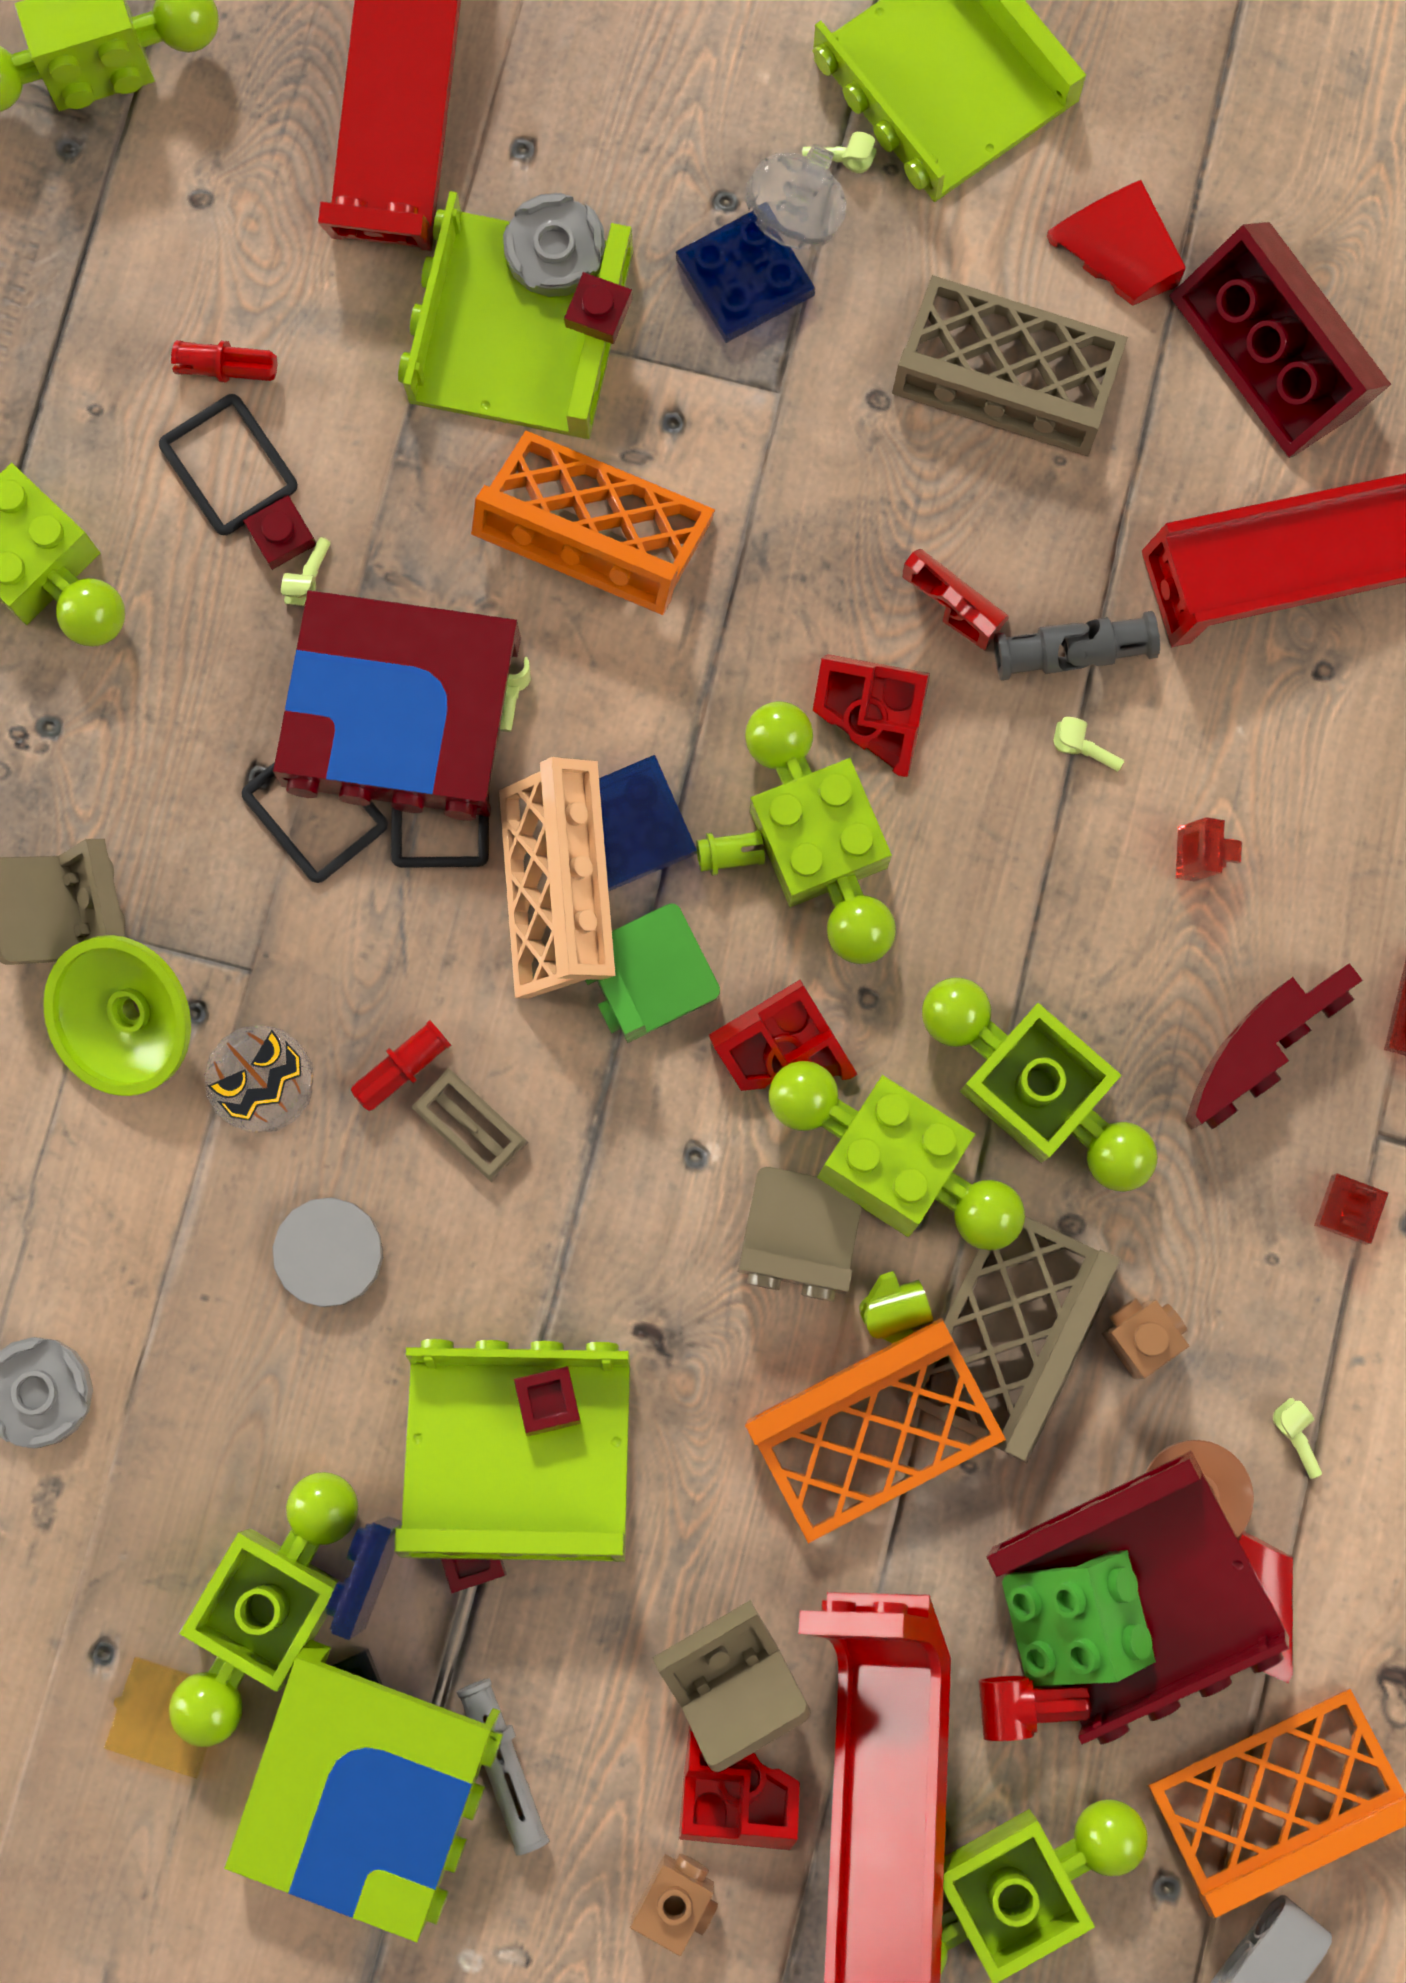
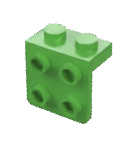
M667 904L612 931L615 976L604 980H585L587 985L597 981L606 999L597 1004L611 1034L621 1029L627 1043L715 1001L720 995V986L680 907L676 904Z
M1128 1550L1110 1551L1076 1567L1013 1572L1003 1578V1590L1024 1674L1029 1677V1680L1033 1681V1686L1114 1683L1156 1662L1152 1649V1637L1146 1625L1138 1594V1582L1132 1570Z

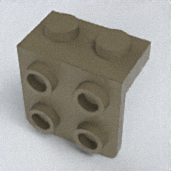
M85 839L59 856L0 857V962L2 964L57 962L65 951L84 940L103 935L126 937L125 917L119 908L114 885V866L108 857L105 839Z
M773 1167L761 1168L756 1177L737 1272L748 1274L747 1284L780 1290L782 1281L802 1285V1296L834 1302L835 1292L841 1294L849 1292L853 1271L850 1269L862 1207L818 1179L817 1176Z
M751 1600L653 1657L660 1675L682 1707L706 1763L714 1772L725 1770L801 1725L810 1717L811 1710L776 1642Z

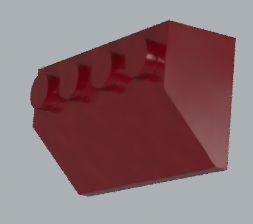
M1270 222L1243 224L1169 295L1288 458L1294 457L1352 419L1391 385Z

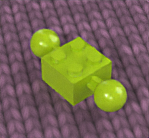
M23 0L14 3L28 49L11 54L0 46V112L7 110L16 103L21 95L24 84L40 79L44 81L59 111L69 108L81 109L89 106L95 100L117 93H133L143 85L155 82L145 47L164 42L169 47L181 52H196L205 48L214 39L219 25V14L214 0H155L153 11L134 17L126 0Z
M13 463L9 464L0 473V601L27 626L54 599L57 602L56 617L58 624L69 639L80 645L90 647L104 645L112 641L120 633L125 622V606L120 594L110 584L102 580L92 578L79 580L77 578L101 554L84 530Z
M782 701L767 703L758 708L750 717L745 730V741L749 753L759 764L777 770L782 785L750 797L751 817L757 830L761 832L764 848L789 907L791 908L829 893L834 905L827 923V936L832 949L838 956L850 963L869 964L882 958L892 947L896 935V924L891 911L883 902L863 894L858 880L888 869L892 857L890 849L851 758L812 772L806 759L813 742V729L809 718L799 707L791 703Z
M948 978L938 982L929 990L922 1005V1019L928 1033L935 1040L947 1046L961 1047L970 1045L986 1059L985 1063L959 1092L1040 1163L1050 1158L1066 1138L1072 1134L1088 1148V1168L1095 1180L1105 1188L1119 1192L1132 1191L1143 1186L1152 1177L1158 1160L1157 1148L1152 1137L1142 1127L1130 1122H1114L1109 1124L1093 1110L1095 1105L1122 1075L1041 1004L1037 1003L1016 1028L1007 1035L991 1021L989 998L985 991L975 982L965 978Z
M810 1061L790 1063L783 1067L773 1078L769 1088V1103L775 1117L782 1124L799 1131H809L823 1127L840 1138L839 1143L829 1156L817 1178L906 1237H909L918 1227L934 1200L954 1211V1221L959 1234L967 1243L978 1249L991 1251L1004 1248L1014 1242L1021 1233L1025 1221V1210L1020 1196L1013 1188L996 1180H982L971 1184L952 1172L976 1134L892 1080L882 1075L860 1110L857 1111L839 1100L838 1087L833 1076L827 1069L817 1063Z
M318 1472L304 1477L294 1486L289 1494L286 1505V1515L291 1530L282 1546L251 1528L237 1533L179 1633L217 1656L208 1672L196 1673L186 1678L176 1688L171 1697L169 1705L170 1722L176 1734L185 1742L194 1746L208 1747L219 1744L229 1738L238 1727L242 1717L243 1704L238 1687L245 1674L278 1692L287 1685L296 1656L310 1639H315L346 1585L310 1563L320 1545H328L341 1540L351 1531L356 1522L358 1499L354 1489L344 1478L333 1473Z
M1106 1799L1097 1801L1089 1805L1080 1814L1075 1825L1074 1838L1053 1849L1037 1818L1028 1809L944 1856L943 1891L952 1907L944 1911L942 1915L941 1974L947 1963L948 1950L968 1939L973 1945L992 1983H999L1094 1929L1095 1926L1071 1881L1090 1870L1110 1877L1125 1875L1134 1870L1143 1860L1148 1845L1147 1829L1140 1815L1131 1806L1118 1800Z

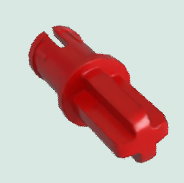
M176 340L171 352V364H179L173 366L174 374L217 377L219 382L227 383L230 377L272 381L277 374V355L270 350L231 347L229 341L221 340L218 345H208Z
M429 1020L423 1028L397 1049L392 1051L388 1048L386 1050L388 1056L352 1085L351 1092L366 1110L373 1111L409 1080L414 1084L417 1081L414 1076L452 1045L432 1021Z

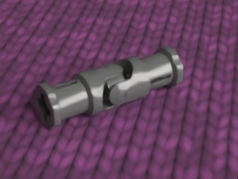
M1147 611L1143 613L1141 618L1111 622L1108 617L1088 621L1085 624L1069 623L1039 627L1037 633L1006 637L1003 632L995 633L994 653L997 672L1000 680L1003 681L1009 680L1011 674L1043 670L1045 674L1081 669L1091 664L1096 666L1113 665L1118 658L1145 654L1149 659L1158 658L1160 654V634L1156 616L1153 611ZM1060 644L1064 648L1065 657L1058 656Z

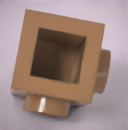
M1137 1298L1131 1300L1109 1317L1114 1325L1101 1333L1134 1379H1145L1189 1347V1344L1182 1336L1187 1331V1327L1181 1317L1169 1304L1161 1307L1157 1300L1144 1302L1143 1304H1140Z
M664 1854L632 1914L630 1928L681 1957L693 1932L695 1931L703 1935L718 1907V1903L711 1899L714 1894V1882L706 1878L709 1870L698 1861L684 1854H679L677 1860Z

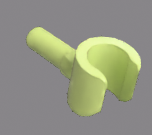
M854 132L847 148L836 146V148L803 147L802 159L842 162L847 169L855 173H864L870 168L877 152L876 148L873 147L875 138L864 132Z
M323 537L318 539L306 565H304L302 574L284 573L281 593L285 596V604L305 606L307 591H316L315 578L331 545L329 540Z
M527 657L524 658V668L520 673L509 674L500 724L501 731H512L519 691L525 689L530 683V664Z
M1064 717L1062 722L1057 723L1054 745L1058 751L1066 754L1081 753L1085 756H1090L1117 772L1120 770L1124 763L1123 759L1097 746L1094 742L1084 740L1087 729L1085 721L1074 717Z
M1289 1398L1275 1410L1273 1422L1291 1440L1309 1478L1319 1477L1322 1475V1471L1308 1443V1439L1302 1433L1315 1419L1301 1401Z

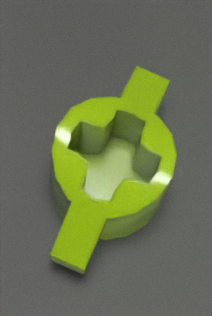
M894 1271L880 1275L869 1295L859 1305V1314L870 1335L890 1343H894L913 1333L912 1328L933 1321L931 1309L919 1279L899 1286Z

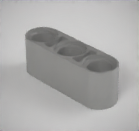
M1281 1895L1264 1910L1210 1983H1305L1327 1953L1331 1945L1332 1935L1286 1895Z

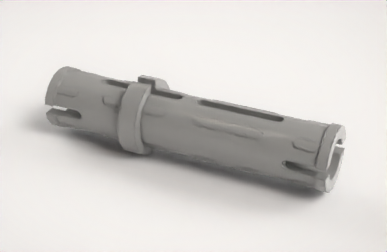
M490 1678L477 1681L457 1691V1695L461 1699L466 1712V1717L484 1723L483 1716L487 1715L488 1717L492 1708L500 1710L491 1687ZM500 1710L494 1731L503 1734L499 1747L502 1759L498 1760L496 1756L492 1767L485 1766L512 1838L515 1854L519 1856L543 1847L549 1843V1838L543 1829L529 1784L526 1781L512 1743V1739L516 1737L512 1725H506ZM505 1772L509 1774L523 1815L521 1817L517 1814L506 1784Z

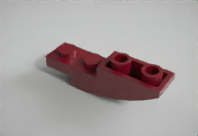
M1350 963L1307 993L1304 992L1294 977L1290 978L1260 1001L1236 1025L1205 1069L1193 1095L1185 1120L1191 1130L1204 1122L1211 1129H1214L1238 1111L1232 1103L1247 1091H1250L1254 1098H1256L1282 1080L1276 1070L1289 1062V1060L1276 1043L1279 1041L1283 1048L1287 1049L1312 1031L1306 1021L1322 1010L1325 1016L1330 1018L1355 1000L1349 990L1363 980Z

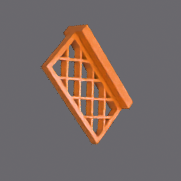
M526 430L490 487L484 485L475 498L471 535L664 615L671 602L675 586L713 520L715 509ZM529 452H532L550 460L552 467L530 471L524 459ZM587 475L596 479L599 487L577 491L571 477ZM560 480L566 493L543 498L537 484ZM525 487L531 500L524 502L503 492ZM634 495L644 499L647 506L625 511L619 497ZM607 500L613 514L591 518L584 504ZM573 507L579 521L572 522L550 511ZM680 514L696 521L694 527L673 531L666 517ZM655 520L661 534L639 538L632 524ZM621 527L627 541H617L598 533V531ZM668 547L675 561L672 564L648 554L646 551Z
M942 1318L753 1416L745 1424L747 1431L764 1457L808 1543L1006 1440ZM949 1355L959 1374L953 1397L921 1387L927 1366ZM919 1371L915 1385L900 1381ZM963 1384L974 1404L959 1400ZM890 1385L912 1392L903 1423L872 1413L878 1392ZM919 1394L950 1404L941 1435L910 1425ZM870 1396L866 1411L851 1407ZM961 1407L979 1413L990 1433L970 1444L949 1438L948 1434L956 1408ZM842 1411L863 1418L854 1449L823 1439L829 1417ZM869 1420L901 1430L892 1461L860 1451ZM821 1422L817 1437L803 1433L804 1430ZM907 1432L939 1442L932 1464L919 1470L898 1463ZM791 1437L814 1444L806 1473L802 1474L782 1467L772 1447ZM945 1444L959 1449L941 1459ZM820 1446L852 1456L843 1486L811 1477ZM858 1458L889 1468L883 1490L873 1495H867L849 1489ZM896 1471L909 1474L906 1478L892 1484ZM789 1478L803 1482L799 1496H797ZM809 1484L840 1494L834 1515L814 1526L802 1505ZM846 1496L860 1500V1502L842 1511Z
M1351 1688L1147 1785L1199 1891L1198 1895L1208 1915L1214 1918L1406 1826V1794ZM1343 1705L1355 1726L1349 1749L1318 1738L1324 1715ZM1314 1720L1310 1734L1295 1729ZM1286 1733L1308 1741L1298 1773L1267 1762L1274 1738ZM1360 1740H1362L1370 1757L1357 1753ZM1264 1744L1260 1758L1245 1753ZM1315 1745L1346 1756L1337 1788L1306 1777ZM1234 1757L1257 1765L1248 1798L1217 1786L1223 1763ZM1354 1760L1376 1767L1387 1791L1368 1800L1345 1792ZM1213 1768L1209 1783L1194 1778ZM1265 1769L1296 1780L1286 1813L1256 1801ZM1184 1781L1206 1789L1198 1821L1194 1822L1176 1815L1164 1791ZM1304 1784L1335 1795L1327 1820L1314 1824L1295 1816ZM1214 1793L1245 1804L1236 1838L1205 1826ZM1343 1799L1358 1804L1339 1813ZM1253 1808L1284 1819L1278 1843L1267 1849L1244 1841ZM1180 1823L1195 1829L1191 1844ZM1292 1823L1307 1828L1289 1837ZM1202 1832L1234 1844L1227 1868L1209 1877L1205 1876L1196 1858ZM1242 1847L1256 1853L1237 1863Z

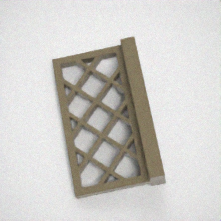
M932 275L906 349L904 348L899 361L892 394L1088 456L1098 432L1128 337ZM936 296L958 302L964 313L942 321L933 305ZM991 314L1004 316L1009 321L1012 329L991 336L981 318ZM929 319L932 326L925 328ZM970 323L981 341L960 350L950 331ZM1045 329L1054 332L1061 344L1041 352L1030 334ZM939 336L949 355L937 359L918 353L917 349L920 343ZM1019 339L1030 357L1009 365L998 347ZM1092 344L1111 350L1112 353L1109 361L1090 368L1079 349ZM988 352L998 370L988 375L971 369L966 360ZM1068 354L1079 373L1058 381L1048 362ZM1037 368L1047 386L1039 390L1021 386L1016 376ZM1104 375L1102 384H1100L1097 378ZM1086 383L1096 399L1094 408L1071 402L1065 391Z
M1025 1216L1023 1229L1028 1232L1034 1251L1003 1262L1000 1250H993L998 1264L984 1268L992 1250L979 1249L944 1323L950 1335H952L955 1327L977 1320L987 1350L964 1357L963 1359L967 1365L990 1357L1000 1387L984 1392L982 1395L986 1400L1003 1394L1010 1413V1417L1002 1431L1006 1440L994 1447L1027 1463L1121 1266V1259L1101 1249L1100 1251L1093 1249ZM1036 1236L1053 1243V1245L1040 1249ZM1066 1249L1085 1258L1076 1278L1053 1285L1043 1256ZM1038 1259L1048 1288L1016 1298L1006 1269ZM1001 1271L1011 1300L980 1311L973 1292L978 1279ZM1071 1288L1061 1308L1056 1293ZM1051 1295L1058 1315L1052 1328L1030 1335L1019 1305ZM968 1300H970L974 1313L960 1317ZM1014 1307L1024 1337L993 1348L983 1318ZM1047 1337L1042 1347V1350L1039 1356L1037 1357L1032 1342ZM1027 1344L1034 1363L1029 1377L1006 1385L996 1355ZM950 1357V1363L936 1367L939 1362L938 1360L927 1366L922 1388L926 1389L932 1376L953 1370L956 1380H958L959 1374ZM963 1384L961 1391L963 1401L974 1404ZM1023 1387L1015 1406H1013L1009 1392ZM912 1392L909 1393L905 1401L908 1404L910 1402ZM919 1394L915 1407L945 1422L950 1404L940 1407L922 1398V1395ZM967 1410L970 1421L954 1414L952 1426L978 1439L990 1433L979 1426L973 1411Z

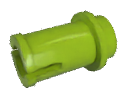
M760 830L715 838L712 833H706V839L696 840V852L700 871H710L713 876L718 875V869L753 864L763 865L765 863L764 850L741 851L742 847L763 844Z

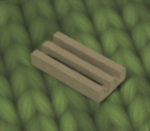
M449 1068L411 1107L491 1182L499 1175L498 1173L502 1168L514 1159L513 1157L528 1144L525 1138ZM449 1084L511 1141L505 1149L443 1093ZM434 1100L496 1156L490 1165L428 1109Z

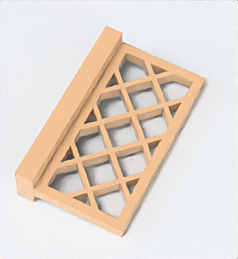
M551 757L540 762V772L499 790L515 998L529 999L587 979L604 980L615 976L598 761ZM520 798H522L524 802L527 804L521 821L519 808ZM538 820L543 823V827L536 841L533 834ZM527 852L531 858L524 872V857ZM544 872L548 878L542 893H540L537 886ZM531 904L535 911L529 924L528 909ZM548 925L552 932L545 946L541 939ZM535 957L539 965L533 978L532 962Z

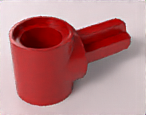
M996 1676L978 1680L984 1740L1015 1741L1034 1737V1733H1037V1724L1086 1721L1090 1718L1091 1704L1087 1687L1070 1686L1034 1689L1033 1681L1029 1680L1027 1676Z

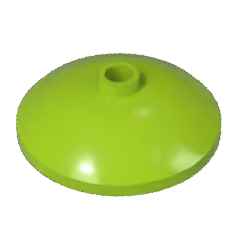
M103 935L84 940L72 946L54 964L44 991L45 1024L57 1054L79 1079L89 1086L108 1094L133 1096L155 1089L168 1081L176 1073L185 1059L190 1043V1009L185 992L177 976L157 953L133 939L115 935ZM134 1001L139 1008V1012L134 1007Z

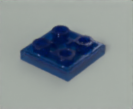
M765 204L676 251L678 264L725 343L815 296V286Z
M655 755L599 778L608 892L697 854L696 846Z
M387 1516L373 1523H367L365 1528L359 1527L347 1554V1559L355 1562L350 1576L346 1577L344 1582H337L325 1614L334 1617L329 1628L331 1629V1634L351 1640L366 1629L395 1554V1528H401L402 1521Z

